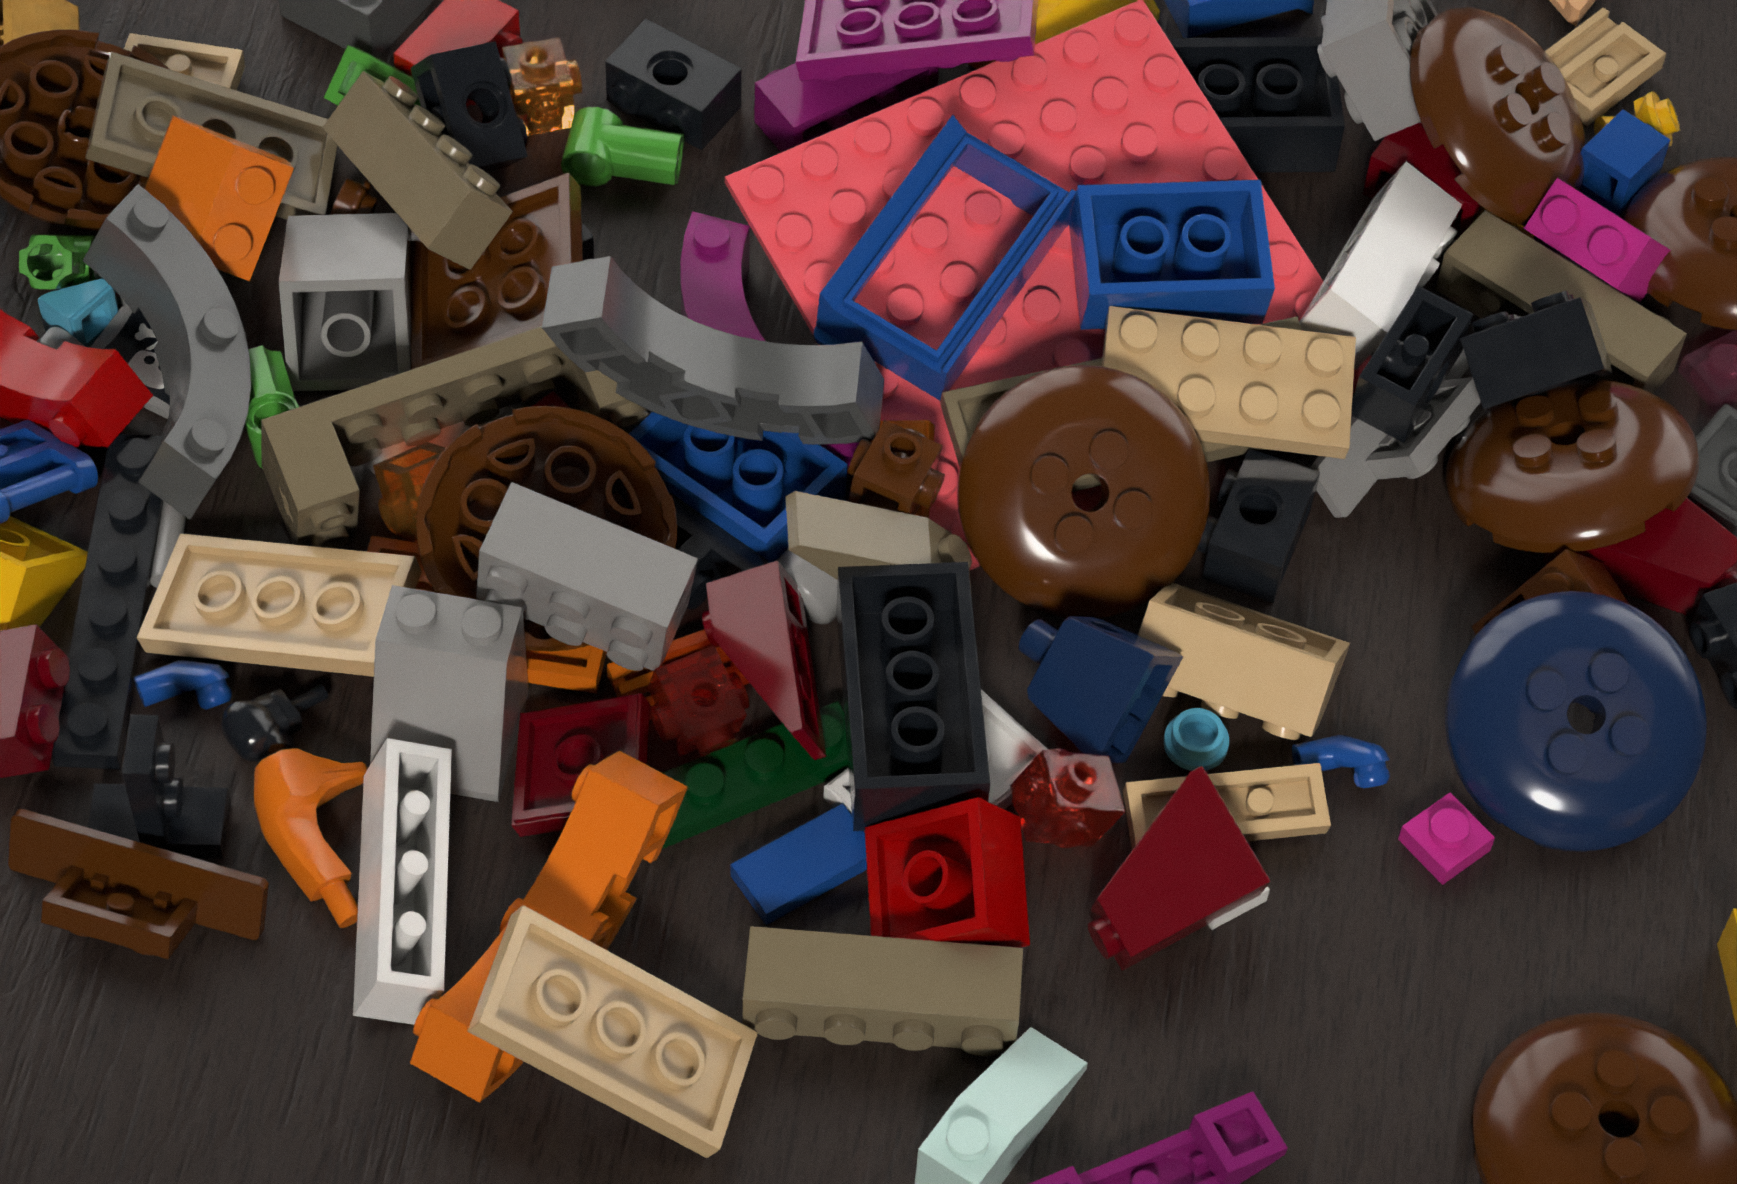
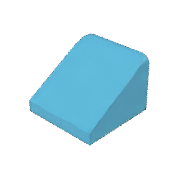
M103 278L55 290L38 298L45 332L55 326L62 328L85 347H91L119 311L115 290Z

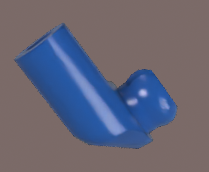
M179 660L134 677V682L144 707L195 690L199 706L205 710L229 702L232 698V690L225 679L230 676L218 664Z
M1335 735L1292 746L1294 765L1320 763L1322 772L1342 767L1353 768L1354 782L1360 788L1384 785L1390 778L1385 762L1390 760V758L1380 745L1346 735Z

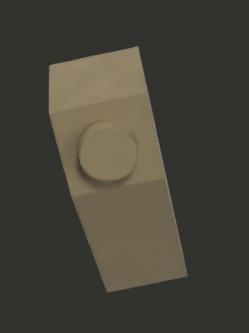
M798 491L785 496L789 551L835 579H838V567L968 562V568L971 567L972 559L967 543L958 535L952 534L927 517Z

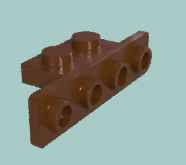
M18 809L11 817L9 868L19 873L56 883L42 901L41 923L68 930L77 936L96 938L130 948L139 954L154 955L165 959L171 957L195 924L251 940H257L264 931L269 883L265 878L25 809Z

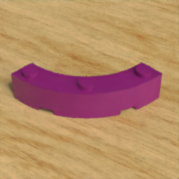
M692 211L684 234L680 259L681 315L719 331L765 341L751 317L744 295V287L749 274L750 226ZM860 442L819 444L848 464L846 501H848L853 475L848 474V469Z

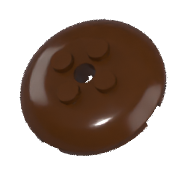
M1462 7L1443 11L1435 16L1428 25L1421 28L1415 37L1410 56V78L1413 97L1421 123L1433 148L1435 149L1443 144L1455 164L1462 173L1454 178L1457 183L1483 208L1505 221L1521 226L1527 224L1556 178L1580 191L1584 177V163L1581 150L1586 145L1583 123L1578 106L1565 78L1546 51L1529 34L1511 21L1497 14L1477 8Z
M72 29L40 31L13 39L0 46V197L16 209L47 223L73 229L100 230L106 217L137 184L144 188L148 177L85 159L105 66L111 51L166 69L169 68L157 58L133 45L130 52L116 45L98 41L99 33Z
M1714 157L1688 162L1661 173L1641 188L1630 202L1623 220L1670 249L1652 275L1647 293L1666 307H1669L1675 301L1684 307L1702 313L1701 323L1737 330V157Z
M1079 365L1051 369L1036 374L1006 391L990 406L975 426L976 428L967 445L958 473L957 504L960 523L967 544L983 571L998 587L1015 600L1037 611L1062 618L1077 616L1101 619L1115 616L1149 602L1165 586H1170L1192 559L1201 541L1209 512L1210 481L1207 462L1201 443L1185 415L1173 401L1150 383L1132 374L1103 366ZM1085 474L1093 476L1102 485L1101 499L1089 511H1083L1077 507L1071 494L1075 481Z
M1574 379L1573 384L1569 386L1557 387L1527 398L1524 396L1503 403L1501 408L1492 411L1486 410L1477 417L1460 435L1453 446L1446 469L1447 492L1452 508L1460 520L1467 527L1475 523L1492 532L1493 541L1497 544L1518 550L1541 553H1562L1566 549L1573 552L1592 550L1622 542L1645 532L1644 521L1658 514L1664 508L1674 512L1684 502L1695 484L1699 470L1698 446L1695 435L1685 418L1678 410L1660 397L1641 388L1616 381Z
M533 406L513 409L512 415L491 421L481 427L476 424L463 432L442 452L425 480L417 509L416 533L421 563L436 593L477 599L479 550L511 482L675 549L677 518L673 497L669 495L664 481L655 468L656 462L648 451L636 439L611 422L587 412L565 407ZM523 618L526 650L552 652L589 646V644L584 642L579 646L560 642L546 632L545 626Z
M1581 1013L1547 1021L1531 1028L1509 1043L1494 1059L1480 1083L1473 1104L1471 1119H1473V1135L1476 1149L1474 1160L1483 1184H1737V1102L1732 1091L1720 1073L1698 1050L1670 1031L1652 1023L1633 1017L1609 1013ZM1608 1124L1617 1128L1623 1125L1626 1128L1624 1131L1626 1137L1612 1136L1605 1132L1601 1125Z

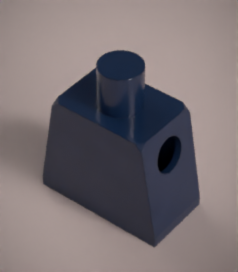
M1069 616L1063 621L1059 630L1042 619H1038L1031 623L1024 631L1018 646L1021 653L1040 665L1027 688L1028 699L1094 763H1126L1183 659V656L1171 649L1094 617Z

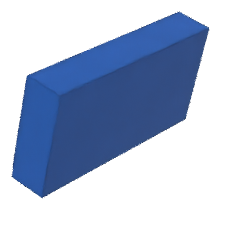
M842 803L730 864V876L765 925H768L866 871L865 832L853 831L852 815Z

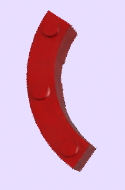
M0 309V417L16 424L28 419L55 435L60 441L74 447L79 445L109 447L152 398L153 394L116 349L90 348L66 341L58 349H54L37 342L40 337L30 326Z

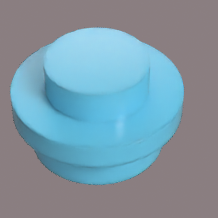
M1187 709L1174 717L1166 727L1164 734L1165 752L1172 762L1183 769L1192 771L1203 766L1205 771L1218 766L1228 752V731L1221 719L1207 709Z

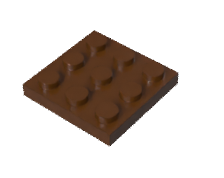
M569 172L500 197L513 212L471 270L429 250L411 230V370L542 326L551 268L553 266L583 261L581 186Z

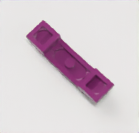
M1252 1091L1194 1115L1189 1129L1081 1174H1077L1075 1168L1070 1166L1029 1184H1240L1284 1156L1288 1147Z

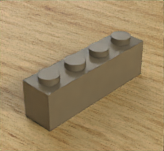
M363 71L325 123L323 129L429 250L471 270L513 212L496 194L500 188L499 183L482 169L468 163L472 158V154L463 145L453 138L441 134L445 128L444 123L425 108L414 104L419 97L410 87L392 76H389L383 82Z
M1485 210L1444 253L1435 290L1481 319L1505 311L1508 312V315L1515 314L1523 317L1534 313L1531 305L1533 301L1558 292L1567 291L1568 295H1573L1574 299L1582 297L1592 306L1614 374L1599 378L1600 380L1629 384L1654 394L1674 371L1687 333L1674 326L1666 318L1654 314L1623 295L1616 288L1605 284L1577 267L1565 256L1551 251L1523 234L1514 225L1502 221Z
M750 926L743 991L742 1024L755 1030L759 1035L774 1040H783L799 1035L823 1037L839 1045H855L862 1041L894 1043L899 1048L911 1051H920L936 1046L960 1048L976 1056L996 1055L999 1052H1005L1017 1039L1023 948Z

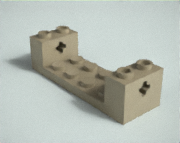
M542 326L262 419L261 462L292 543L294 545L338 549L350 540L349 536L357 534L359 488L350 466H360L373 461L381 455L382 449L404 441L407 446L422 445L438 437L442 428L463 421L469 427L476 424L481 425L495 418L501 408L523 403L525 407H531L552 391L557 394L560 389H563L571 409L596 415L623 429L628 434L649 416L652 411L617 394V382L600 371L584 372L555 345L542 329Z

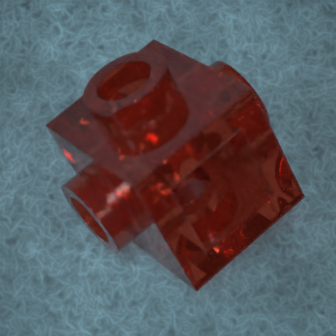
M714 645L654 669L647 687L655 703L649 708L651 719L662 741L672 740L679 757L698 750L700 756L703 757L736 742L734 734L739 732L747 716L745 709L749 708V698L736 672L727 673Z
M1061 748L1042 750L1010 785L1013 806L1021 819L1026 842L1050 843L1060 848L1092 847L1126 812L1109 756L1073 753Z

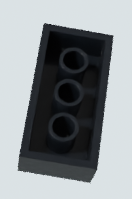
M1322 37L1168 38L1254 173L1336 171L1345 122L1338 77L1331 78L1328 76L1318 55V45L1322 44Z
M968 562L838 567L836 613L853 831H865V827L977 797L989 801L990 775Z

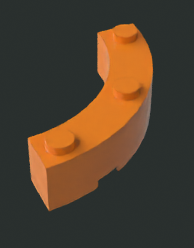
M621 751L614 753L596 765H588L581 772L574 785L572 800L576 801L565 827L525 898H517L509 906L500 924V934L475 965L439 999H430L420 1011L413 1028L414 1035L419 1038L410 1064L479 1103L502 1085L523 1064V1061L467 1031L511 914L524 905L608 950L637 899L627 893L626 890L642 859L652 863L658 858L688 786Z

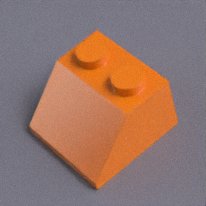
M172 115L144 189L162 202L189 230L218 270L250 281L294 167L287 159Z

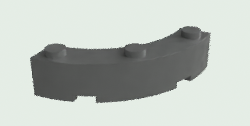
M137 184L106 217L82 261L97 272L121 296L134 314L139 309L141 310L158 341L154 350L162 372L165 393L170 396L169 416L164 426L158 450L140 478L139 483L190 520L231 459L242 435L249 410L251 390L250 356L245 331L236 304L212 260L189 230L166 206Z
M611 256L587 259L551 268L542 329L555 345L584 372L600 371L617 382V394L633 403L690 426L715 433L759 441L763 440L764 431L799 433L798 437L803 444H846L860 442L863 438L872 441L880 429L884 378L863 342L836 345H790L740 337L695 322L652 298L620 269Z

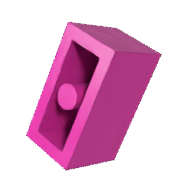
M1556 178L1524 227L1531 234L1640 303L1647 294L1648 284L1652 275L1670 251V249L1559 178Z

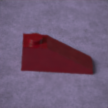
M778 560L706 583L709 609L703 611L702 620L711 645L715 648L721 647L784 726L814 760L827 757L803 598L798 585Z

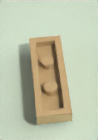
M1320 763L1207 774L1247 841L1324 834L1328 832L1331 826ZM1187 776L1126 782L1123 788V796L1132 850Z

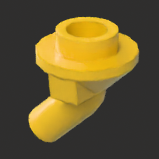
M1652 91L1633 101L1636 115L1634 117L1651 125L1659 133L1671 140L1669 147L1672 146V133L1678 132L1680 127L1676 111L1670 99L1667 98L1660 101L1658 95ZM1615 116L1597 117L1594 123L1595 135Z

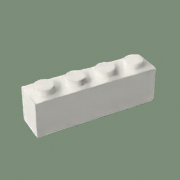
M1406 161L1373 197L1301 318V328L1304 331L1356 337L1354 369L1356 370L1372 352L1375 353L1417 286L1423 287L1437 270L1440 263L1436 259L1446 250L1458 232L1451 227V224L1462 204Z
M387 738L364 774L353 1016L414 1025L425 1004L432 998L439 999L444 992L452 749Z

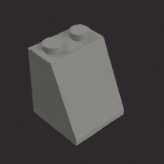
M397 213L288 216L279 275V292L285 362L293 391L352 390L411 370V230Z
M392 585L375 639L370 764L387 738L452 749L450 794L499 802L519 731L520 713H524L529 695L523 608Z

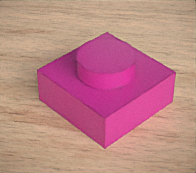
M1451 792L1401 827L1398 840L1442 885L1490 852L1495 839Z

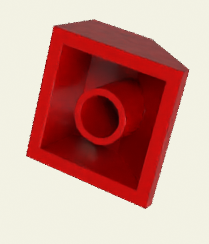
M977 797L865 827L871 936L1016 948L1030 946L1021 819L1019 816Z

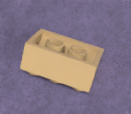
M1175 583L1165 586L1149 600L1138 635L1183 656L1163 696L1176 697L1179 691L1202 699L1201 707L1203 709H1207L1218 716L1236 719L1240 712L1263 720L1262 728L1265 731L1291 740H1298L1300 734L1312 737L1318 728L1350 646L1349 642Z

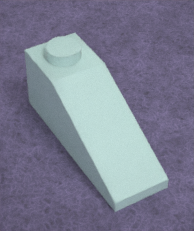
M1030 1027L957 1097L919 1147L915 1184H1002L1086 1071L1088 1063Z

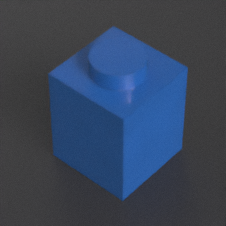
M1622 109L1582 148L1584 177L1580 192L1617 216H1620L1628 208L1630 202L1640 189L1650 180L1660 175L1671 140L1659 133L1651 125L1642 122Z

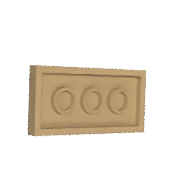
M1109 306L1105 323L1102 366L1132 374L1164 393L1185 415L1199 441L1345 459L1349 451L1356 337Z
M180 534L137 635V639L146 653L374 677L375 639L391 587L395 585L415 589L422 571L415 556Z
M524 905L510 916L467 1031L705 1158L710 1157L721 1149L758 1034L755 1030Z

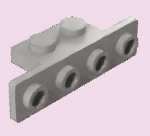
M1464 349L1405 443L1352 416L1350 448L1346 458L1339 459L1319 456L1309 467V469L1320 472L1316 491L1335 518L1347 517L1378 479L1399 477L1414 479L1429 472L1437 464L1438 454L1450 439L1467 427L1470 422L1469 416L1481 401L1473 377L1461 378L1469 368Z

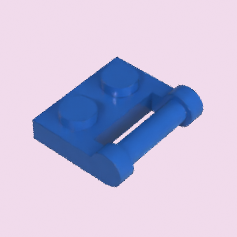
M28 419L0 429V523L7 521L11 512L68 490L77 494L95 487L98 483L96 466L86 453L68 443L60 441L55 435Z

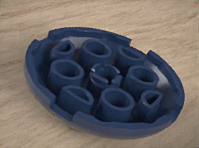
M1566 591L1536 596L1506 609L1492 619L1476 634L1463 654L1455 674L1451 678L1445 706V728L1450 755L1457 774L1468 793L1478 806L1496 823H1502L1517 834L1534 841V844L1550 849L1577 852L1603 850L1627 843L1649 832L1662 823L1685 798L1694 783L1705 750L1707 734L1705 702L1694 668L1682 648L1659 623L1636 607L1615 598L1590 592ZM1571 702L1580 703L1587 707L1591 713L1595 714L1594 725L1590 734L1577 732L1571 727L1567 717V710Z

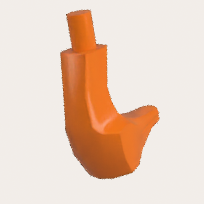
M298 748L280 750L262 759L255 767L254 807L261 831L282 865L308 899L312 902L323 898L339 928L348 927L357 922L358 904L347 886L352 873L324 840L317 824L316 811L320 806L342 792L362 785L364 783V774L368 767L363 762L341 763L312 755Z

